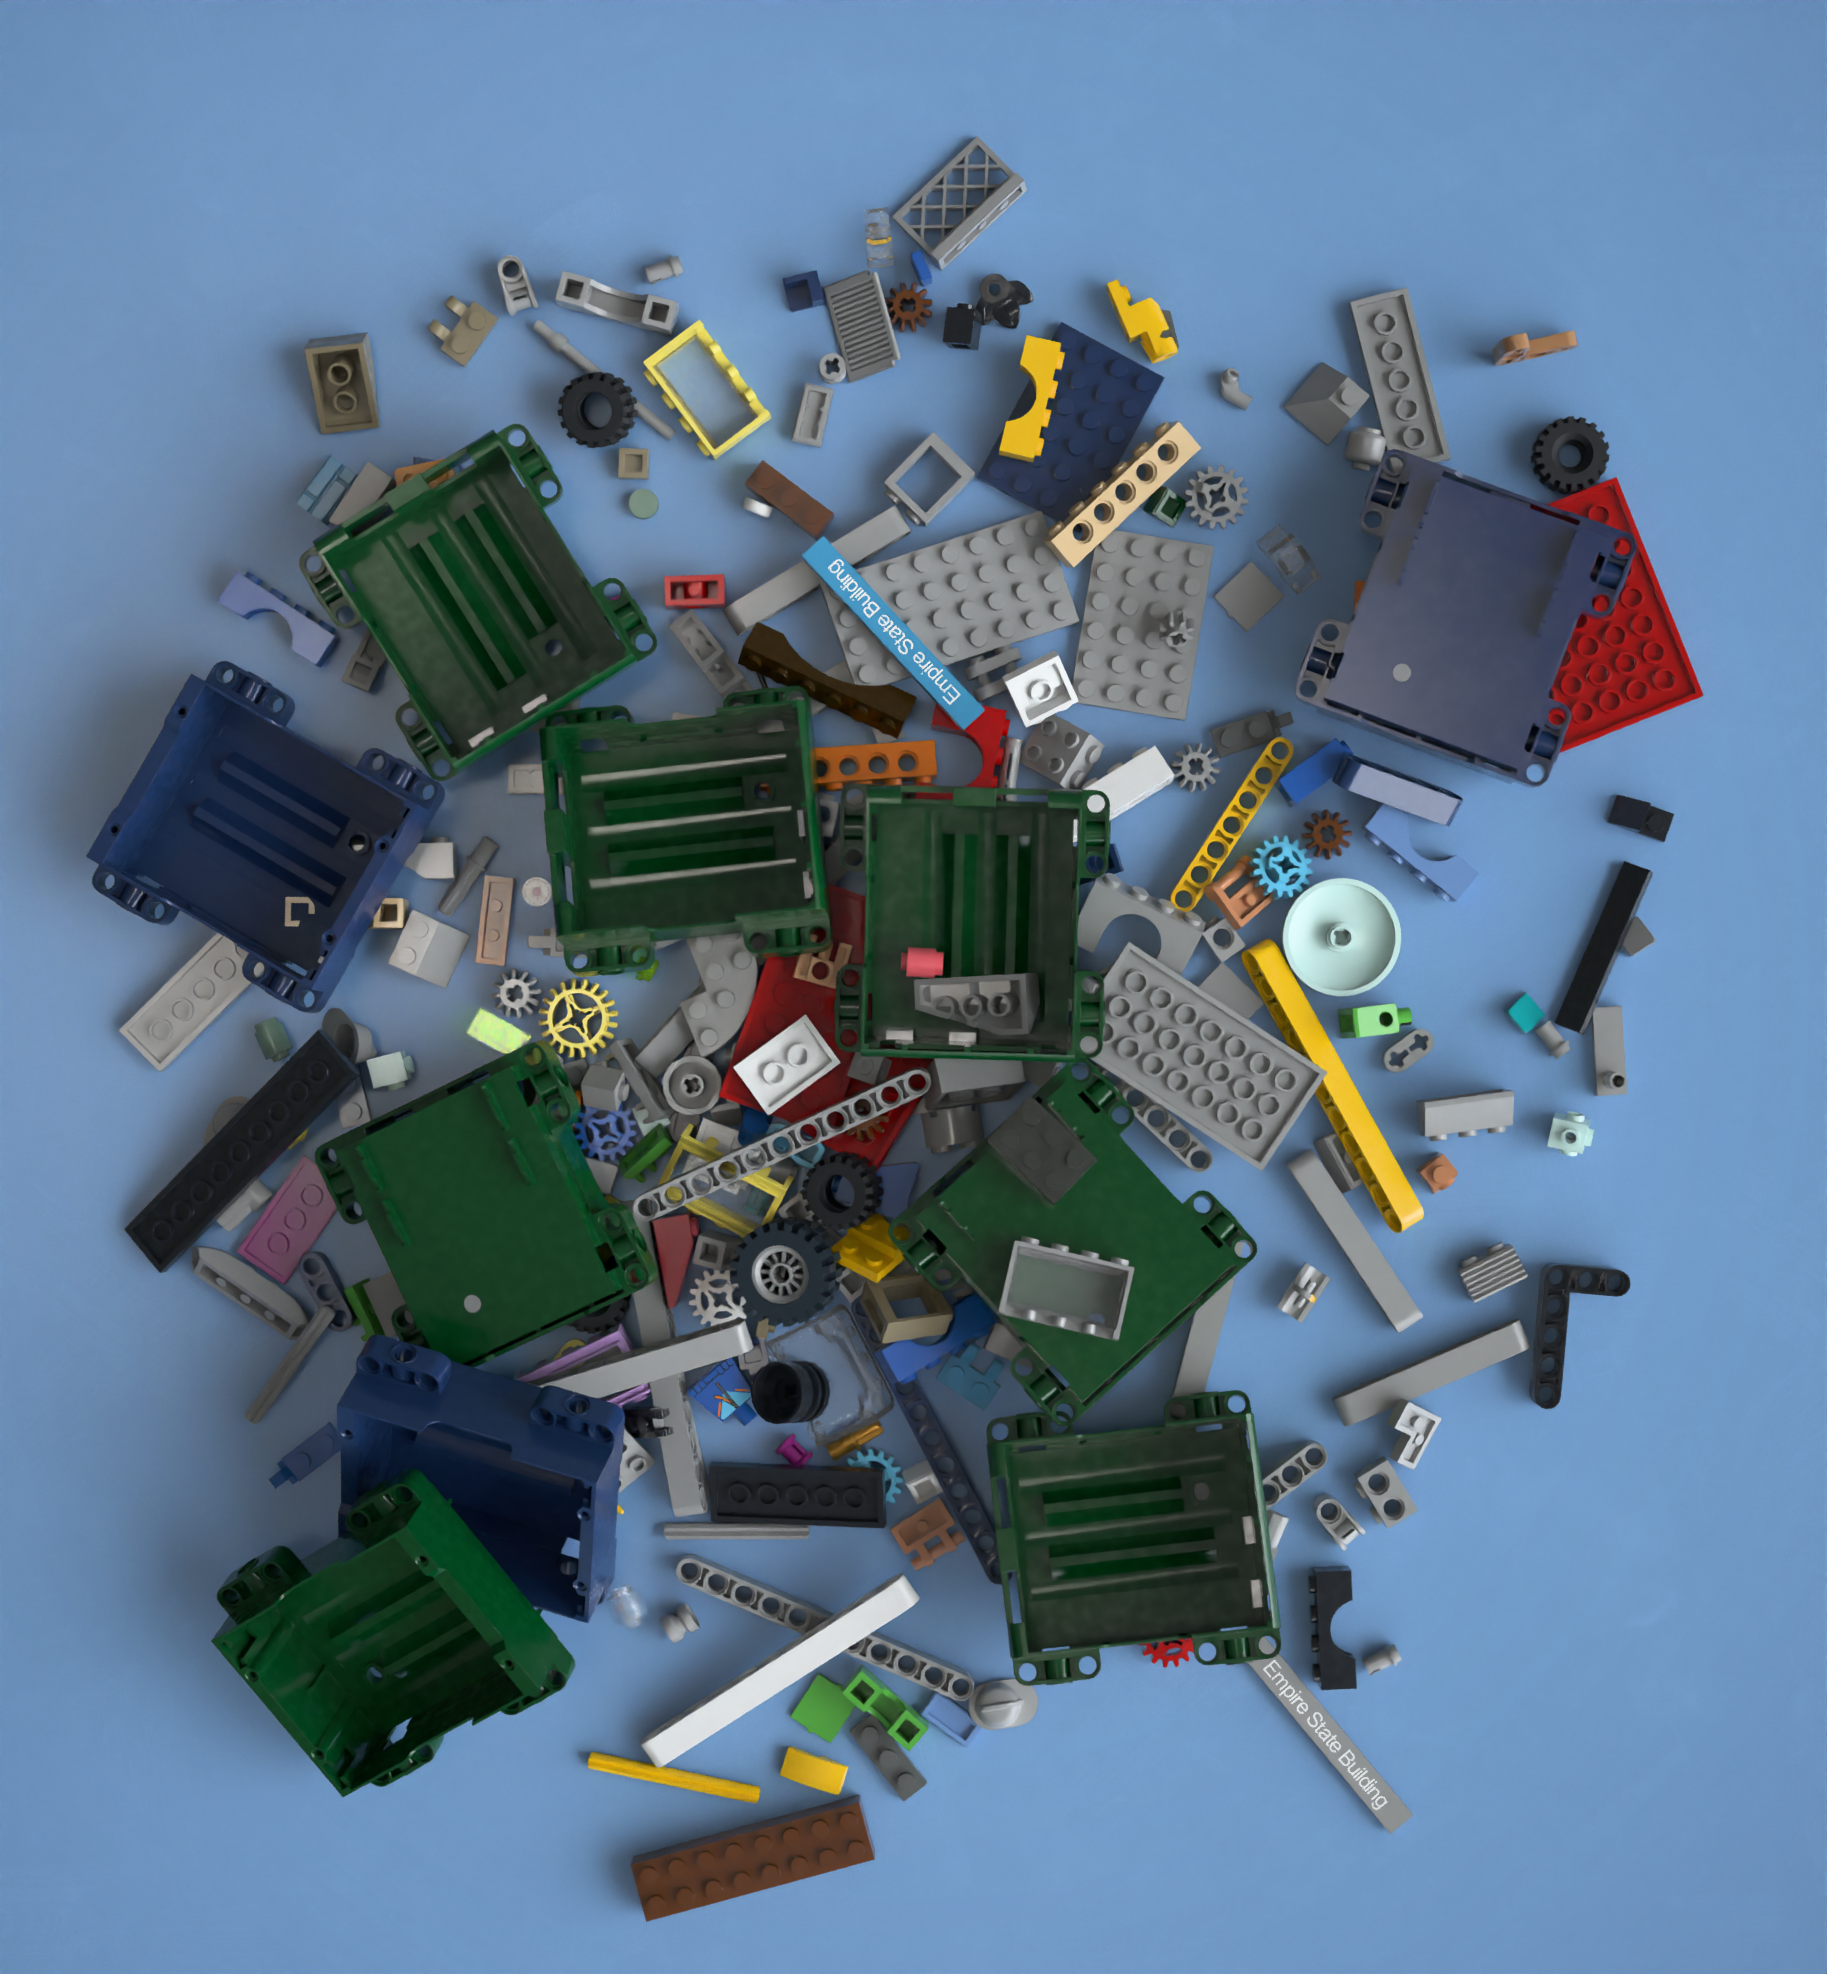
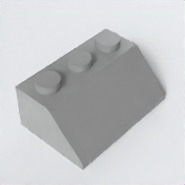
M934 1059L927 1067L932 1080L930 1088L925 1093L926 1111L1010 1100L1026 1083L1022 1062Z
M1499 1089L1416 1101L1421 1136H1429L1430 1141L1447 1139V1134L1457 1132L1459 1137L1477 1135L1476 1130L1486 1128L1488 1133L1506 1131L1505 1126L1513 1125V1090Z

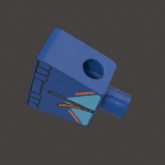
M735 1357L719 1361L687 1390L690 1396L722 1422L734 1414L742 1425L746 1426L757 1416L756 1412L747 1403L751 1399V1383L743 1370H740L739 1363Z

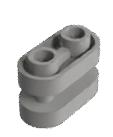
M1006 645L995 650L996 656L985 660L984 656H980L967 662L969 667L964 669L968 681L977 678L981 687L973 691L978 703L1008 691L1003 678L991 683L988 674L1003 667L1007 674L1017 670L1015 662L1022 659L1018 647L1012 649L1011 645Z

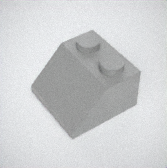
M412 910L388 964L433 984L447 988L471 935L420 911Z

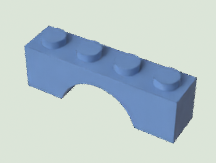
M1381 803L1362 827L1367 832L1364 837L1377 847L1382 844L1389 850L1387 855L1397 864L1401 865L1403 862L1412 869L1410 874L1423 884L1428 881L1435 887L1433 892L1445 902L1449 899L1452 902L1457 901L1479 873L1457 855L1443 861H1431L1418 855L1411 847L1408 839L1407 830L1410 817L1398 808Z

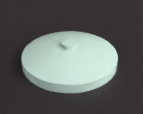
M1336 878L1311 886L1293 902L1284 920L1282 946L1288 965L1305 985L1326 995L1352 996L1375 987L1390 973L1400 951L1401 928L1394 908L1381 892L1362 881Z

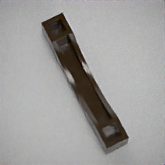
M756 622L742 647L738 664L746 667L748 670L755 671L787 687L800 686L805 689L810 698L898 739L917 699L916 696L891 684L881 686L857 685L830 677L801 658L789 644L783 633L760 622Z

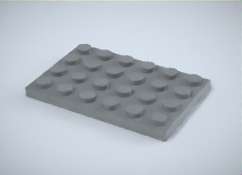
M1113 530L1094 548L1072 687L1078 698L1077 704L1181 721L1186 720L1214 546ZM1171 611L1185 612L1187 619H1194V639H1189L1187 644L1182 647L1168 646L1166 639H1159V619H1165V616Z

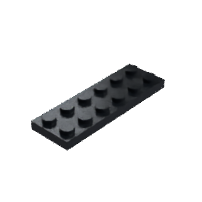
M711 1462L709 1465L711 1521L885 1528L887 1524L885 1468Z

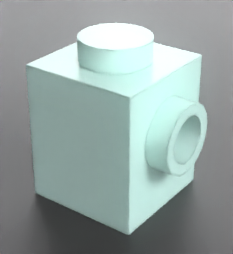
M405 1051L366 1060L374 1089L388 1086V1090L392 1091L406 1087L405 1081L411 1080V1073L415 1072L412 1058L410 1055L406 1056Z

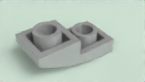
M999 1322L992 1325L983 1346L985 1350L1011 1361L1023 1349L1019 1342ZM1020 1359L1016 1362L1032 1369V1364L1027 1359Z

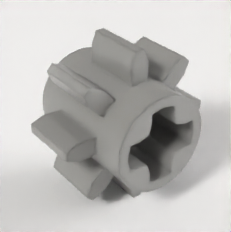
M1171 611L1165 616V619H1159V639H1166L1168 646L1182 647L1187 644L1189 639H1194V619H1187L1185 612Z

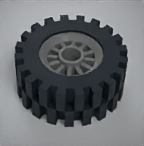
M788 1217L784 1220L778 1218L748 1233L742 1239L744 1243L736 1247L734 1253L738 1254V1257L731 1260L730 1268L736 1269V1273L730 1276L731 1284L738 1283L740 1289L733 1292L736 1299L744 1297L746 1303L741 1307L746 1312L752 1309L757 1311L753 1317L754 1319L761 1322L768 1318V1325L776 1327L783 1323V1327H789L797 1322L800 1324L824 1310V1307L829 1305L835 1298L832 1294L839 1290L841 1284L836 1282V1278L842 1275V1267H836L835 1262L840 1260L841 1257L839 1251L832 1253L830 1246L834 1245L835 1242L831 1237L826 1240L822 1238L821 1235L825 1230L820 1226L812 1229L810 1227L812 1221L803 1219L797 1222V1217ZM797 1259L800 1262L798 1265L795 1263ZM780 1266H784L788 1269V1280L783 1279L780 1276ZM769 1281L773 1282L772 1286L769 1285Z

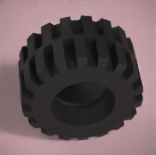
M588 373L570 381L572 384L563 389L565 394L559 398L558 404H562V409L558 410V416L563 417V422H560L562 429H568L569 432L566 435L570 439H577V444L581 446L588 445V448H601L620 442V439L625 438L629 434L628 430L634 427L636 422H633V417H636L638 410H634V404H637L636 397H631L632 389L630 386H625L623 384L625 381L620 377L615 378L614 374ZM594 392L603 394L609 400L612 409L610 421L606 426L600 428L592 425L584 413L585 401Z
M840 1152L814 1164V1168L809 1169L806 1174L809 1179L804 1180L802 1187L807 1188V1191L802 1193L803 1200H808L809 1204L805 1208L807 1212L813 1211L814 1215L812 1218L815 1222L821 1219V1226L825 1228L832 1226L833 1230H841L843 1228L846 1230L867 1221L868 1218L876 1213L875 1209L880 1207L882 1202L878 1197L882 1196L884 1189L879 1188L878 1184L883 1181L881 1176L876 1177L875 1172L878 1171L876 1166L869 1167L867 1165L870 1161L866 1157L859 1159V1154L854 1152L850 1154ZM835 1175L844 1176L853 1185L855 1198L851 1207L839 1204L833 1197L831 1183Z

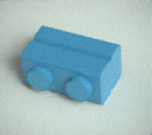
M330 455L295 503L328 526L330 524L328 520L358 475Z

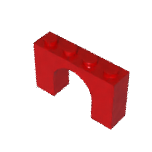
M936 703L931 729L966 737L977 746L981 753V772L973 782L965 787H996L998 777L993 776L995 764L1001 765L1004 748L999 747L1001 736L1007 737L1011 721L1005 719L1007 710L981 705L985 711L962 731ZM920 781L918 782V785L939 786ZM916 792L915 798L953 799V793Z

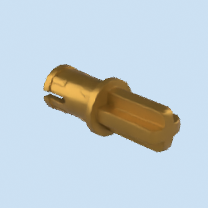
M873 1418L854 1430L848 1429L846 1435L827 1444L826 1448L832 1459L837 1461L855 1449L861 1450L863 1444L884 1432L883 1427L877 1418Z

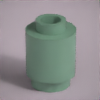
M273 1017L254 1026L257 1032L255 1037L266 1060L272 1058L273 1062H277L290 1056L288 1050L292 1049L293 1046L282 1022L279 1023L277 1018Z

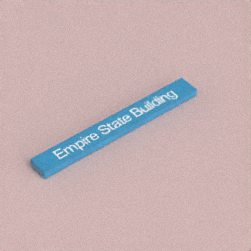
M824 536L801 555L805 563L962 731L985 711Z

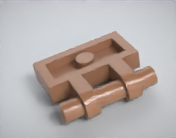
M940 1497L890 1528L905 1555L914 1549L919 1553V1556L911 1560V1564L916 1571L925 1565L927 1567L935 1563L936 1558L947 1551L950 1553L958 1549L957 1545L966 1540L961 1530L952 1535L946 1530L955 1524V1520ZM939 1535L942 1541L927 1549L924 1543Z

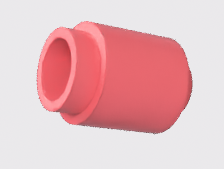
M908 947V953L902 952L901 970L907 971L906 977L935 978V975L942 976L944 952H936V948Z

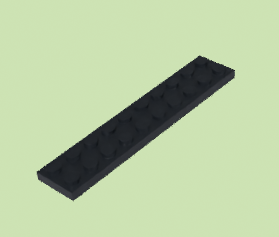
M317 1030L124 1230L158 1272H166L361 1073L324 1030Z

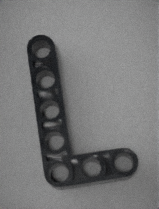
M1549 1263L1542 1268L1539 1281L1529 1391L1532 1401L1541 1408L1552 1409L1558 1405L1561 1399L1570 1292L1614 1297L1623 1296L1628 1292L1631 1285L1630 1278L1625 1272L1615 1268L1565 1263ZM1560 1269L1563 1276L1560 1283L1552 1285L1549 1281V1275L1553 1270ZM1584 1272H1589L1592 1276V1281L1587 1287H1581L1579 1284V1276ZM1618 1274L1621 1278V1284L1617 1289L1611 1290L1608 1286L1609 1278ZM1551 1299H1558L1560 1303L1559 1310L1554 1314H1549L1546 1308L1547 1303ZM1549 1328H1555L1557 1331V1338L1552 1343H1546L1544 1340V1333ZM1549 1357L1553 1358L1554 1368L1550 1372H1543L1541 1369L1542 1361ZM1544 1387H1550L1552 1390L1551 1398L1545 1402L1540 1401L1539 1391Z

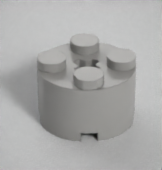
M695 1055L682 1057L673 1062L666 1070L663 1077V1093L668 1104L679 1113L686 1115L702 1114L714 1107L719 1101L720 1097L718 1095L723 1083V1077L718 1067L707 1058ZM696 1077L699 1080L697 1084L701 1088L699 1091L694 1090L690 1093L687 1091L689 1086L686 1084V1080H693Z
M979 1104L972 1105L971 1112L970 1106L931 1112V1118L929 1112L921 1113L926 1148H931V1154L953 1151V1144H959L960 1149L977 1147L981 1140L985 1139Z

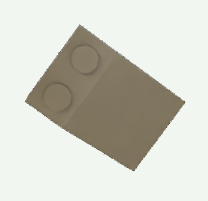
M368 332L310 339L304 350L321 433L328 434L379 428L380 420L374 363Z

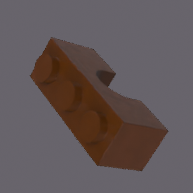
M763 460L745 483L749 491L769 506L772 505L781 511L793 524L816 541H818L834 519L833 512Z

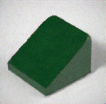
M1160 486L1149 497L1143 507V511L1174 528L1185 509L1187 501L1169 488Z

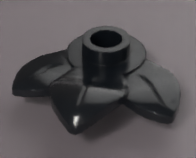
M990 274L980 284L981 298L976 304V310L983 315L982 325L989 324L995 318L1004 327L1015 329L1020 319L1019 306L1031 303L1034 299L1031 291L1018 280L1007 281L1002 275ZM993 283L1000 286V292L995 295L989 292V286Z

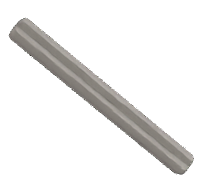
M323 1305L318 1309L246 1411L245 1418L251 1423L257 1424L261 1421L334 1318L335 1311L329 1306Z
M740 1522L666 1523L664 1525V1538L667 1540L808 1539L810 1534L809 1525Z

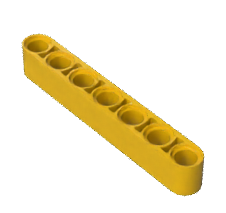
M1277 737L1266 745L1170 893L1169 901L1175 905V908L1188 912L1196 906L1204 893V888L1210 884L1292 758L1293 745L1288 739ZM1274 744H1282L1286 748L1287 754L1284 759H1277L1272 755L1271 749ZM1259 768L1269 771L1271 779L1267 784H1261L1256 780L1255 773ZM1249 793L1254 797L1255 803L1252 808L1246 809L1240 805L1239 798L1241 794ZM1228 817L1236 819L1239 824V828L1234 834L1224 830L1223 822ZM1211 842H1217L1222 846L1223 853L1219 858H1212L1208 855L1207 847ZM1194 867H1202L1206 871L1207 877L1203 883H1197L1192 880L1191 871ZM1180 891L1187 892L1190 895L1191 902L1186 908L1179 907L1175 902V896Z

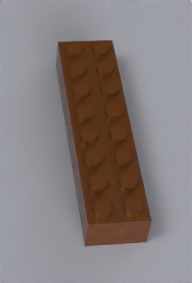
M856 1795L636 1855L632 1859L631 1868L646 1922L875 1860V1848L861 1797Z

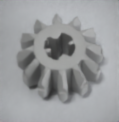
M1200 742L1196 743L1195 752L1192 751L1189 743L1185 744L1184 749L1187 756L1177 750L1175 756L1181 762L1171 761L1170 763L1171 767L1180 768V771L1173 773L1174 779L1179 776L1184 778L1178 784L1180 788L1185 786L1187 781L1190 782L1189 792L1191 793L1195 791L1196 783H1198L1200 790L1203 792L1206 790L1204 779L1212 785L1216 782L1209 773H1220V768L1211 767V764L1219 761V757L1216 756L1211 759L1207 757L1213 750L1211 747H1208L1204 753H1201L1202 743ZM1192 760L1195 763L1198 760L1201 763L1200 770L1202 773L1198 775V772L1194 775L1189 772L1191 766L1188 764L1189 761Z
M511 969V979L506 973H501L500 977L504 984L493 982V986L501 990L500 993H492L491 998H501L502 1001L495 1005L497 1010L502 1009L505 1005L507 1006L504 1016L509 1017L514 1009L515 1016L519 1019L522 1018V1008L528 1015H531L533 1010L528 1004L531 1003L537 1006L540 1004V1001L532 998L533 994H541L542 989L531 988V986L538 982L536 977L526 982L529 975L528 971L524 970L520 978H518L517 969ZM520 986L522 988L520 992H523L522 999L516 998L513 1001L511 999L513 995L509 994L510 990L517 989Z

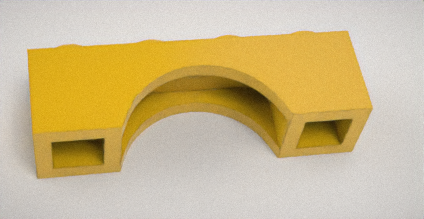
M1026 335L1019 369L1033 382L1036 400L1030 411L1023 417L1006 421L999 455L1033 463L1035 455L1041 456L1045 440L1039 438L1041 427H1048L1051 410L1046 409L1048 398H1055L1058 381H1054L1053 377L1055 369H1062L1065 356L1064 352H1060L1061 343Z

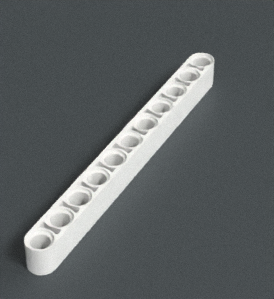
M897 1574L644 1737L640 1745L657 1768L664 1766L915 1605L920 1597L904 1574Z

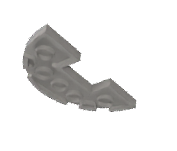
M743 933L686 939L707 992L682 1001L680 1005L702 1058L713 1054L725 1046L738 1032L747 1017L759 978L757 958L752 956L745 947ZM683 939L656 942V945L661 949Z

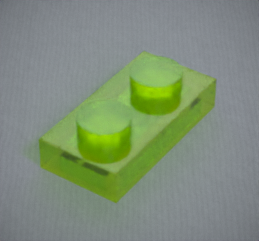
M482 1007L479 1008L466 1034L503 1054H508L520 1048L524 1041L530 1042L533 1036Z

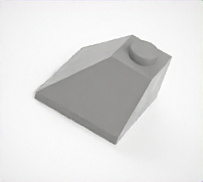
M1322 362L1283 408L1328 446L1366 403L1370 395L1348 376Z

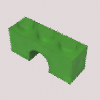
M863 1665L857 1669L842 1688V1694L864 1713L867 1711L876 1717L885 1726L887 1733L908 1751L915 1746L929 1729V1722Z

